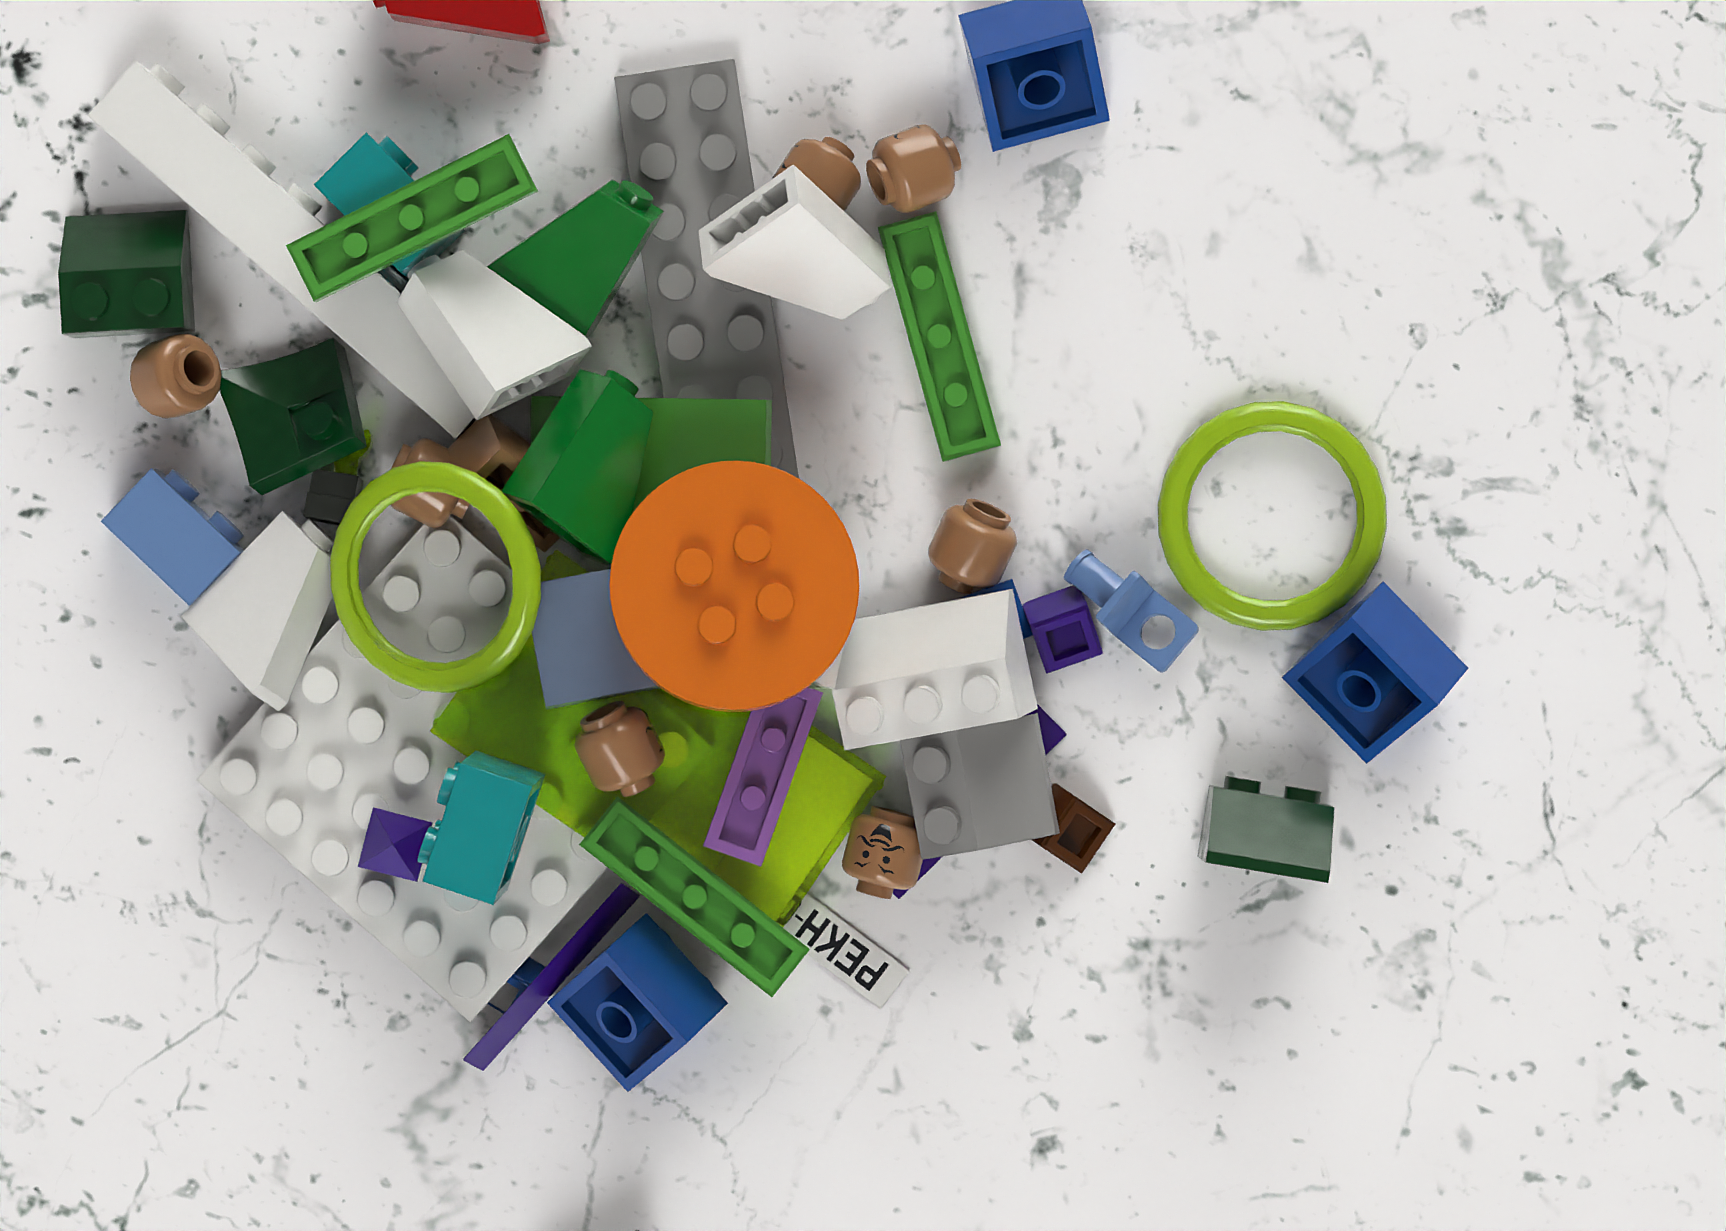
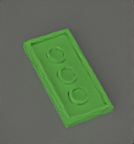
M531 396V444L562 396ZM637 398L653 411L632 513L659 485L688 469L719 461H748L771 466L772 400Z

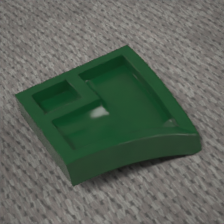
M330 338L315 346L274 360L221 370L222 377L219 391L239 443L249 486L260 495L267 494L367 447L346 350L336 339Z

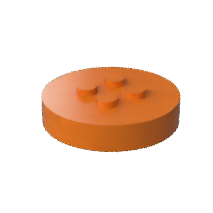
M719 461L703 464L681 472L659 485L637 506L626 522L619 536L611 563L609 583L613 617L619 636L633 661L651 681L670 695L694 706L714 711L746 712L764 709L780 704L807 689L824 674L842 650L853 626L858 606L859 570L856 554L846 528L834 509L818 492L799 478L778 468L756 462Z

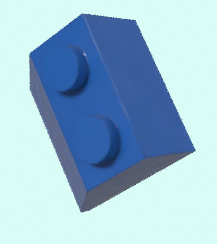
M1012 0L958 15L971 74L993 152L1110 121L1092 26L1082 0Z
M1382 581L1330 628L1281 678L1367 764L1437 707L1469 668Z
M645 913L558 991L547 1004L623 1088L629 1092L687 1044L728 1002L713 987L710 980L673 943L670 936Z

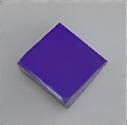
M1074 585L1023 604L1022 607L1046 674L1103 654L1083 593Z

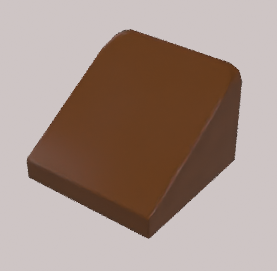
M1054 783L1051 788L1060 833L1032 839V841L1082 874L1116 823L1057 783Z

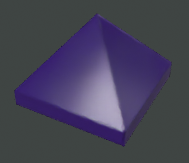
M373 807L358 867L418 882L422 863L418 862V856L429 826L432 827L433 822Z

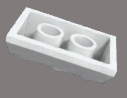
M1013 589L855 619L850 634L843 646L835 689H832L844 750L1018 719L1036 710L1038 707Z

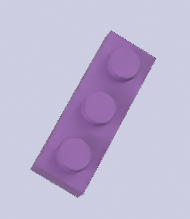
M808 687L780 704L750 711L704 840V847L760 867L762 866L823 692Z

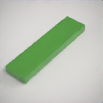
M507 134L287 244L286 247L313 301L318 302L538 192L510 134Z
M937 212L878 227L942 462L1001 446Z
M618 796L579 844L770 997L775 995L810 950Z

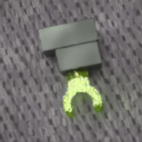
M368 429L364 430L367 447L335 461L333 472L318 469L312 473L310 490L307 492L303 513L305 518L321 523L340 524L351 501L363 488L364 480L357 476L361 460L371 452L373 447V435Z

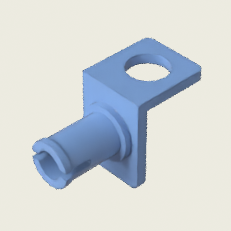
M1088 549L1082 551L1071 562L1064 574L1065 581L1073 584L1101 608L1096 615V619L1112 635L1160 673L1168 670L1199 631V627L1194 621L1156 592L1135 570L1124 580L1094 557V554ZM1155 616H1166L1171 619L1176 629L1173 641L1162 649H1152L1146 646L1141 636L1145 622Z

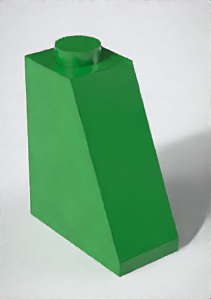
M612 179L499 256L486 267L588 338L601 321L664 211L652 204L654 198L644 188L630 181L623 180L619 184Z
M580 369L501 491L583 556L611 566L619 536L632 515L653 411L635 397L639 388L621 374L607 370L603 376Z

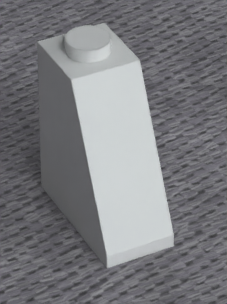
M795 165L784 170L698 231L703 270L711 277L844 320L862 307L873 304L884 292L891 288L885 249Z
M464 250L440 260L438 255H433L420 261L408 272L407 277L409 281L396 301L476 420L572 375L592 346L585 335Z
M283 511L181 615V618L252 694L277 711H280L290 698L333 597L331 590V553L329 552L334 544L333 539L310 518L301 525Z

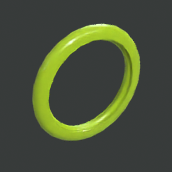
M1285 401L1249 403L1226 410L1201 425L1175 454L1164 475L1157 504L1158 535L1167 564L1181 587L1208 612L1231 624L1260 631L1292 630L1321 621L1345 606L1369 579L1380 558L1387 530L1386 495L1378 469L1363 444L1340 422L1314 408ZM1281 431L1302 436L1324 448L1340 464L1351 483L1356 500L1357 526L1352 547L1345 560L1325 583L1307 594L1294 598L1264 601L1240 595L1222 585L1206 570L1194 550L1188 530V504L1192 487L1199 473L1218 450L1237 438L1257 432Z
M419 461L398 466L367 484L351 501L337 528L330 557L331 590L338 617L351 642L370 664L396 682L421 691L453 693L476 688L498 676L520 654L534 629L541 600V566L534 539L521 513L499 488L477 473L450 463ZM422 492L446 493L465 500L481 511L497 529L507 549L512 569L511 603L508 615L497 635L480 651L465 659L447 663L423 661L405 654L392 645L374 625L364 605L359 585V558L364 538L373 521L389 505L405 496Z

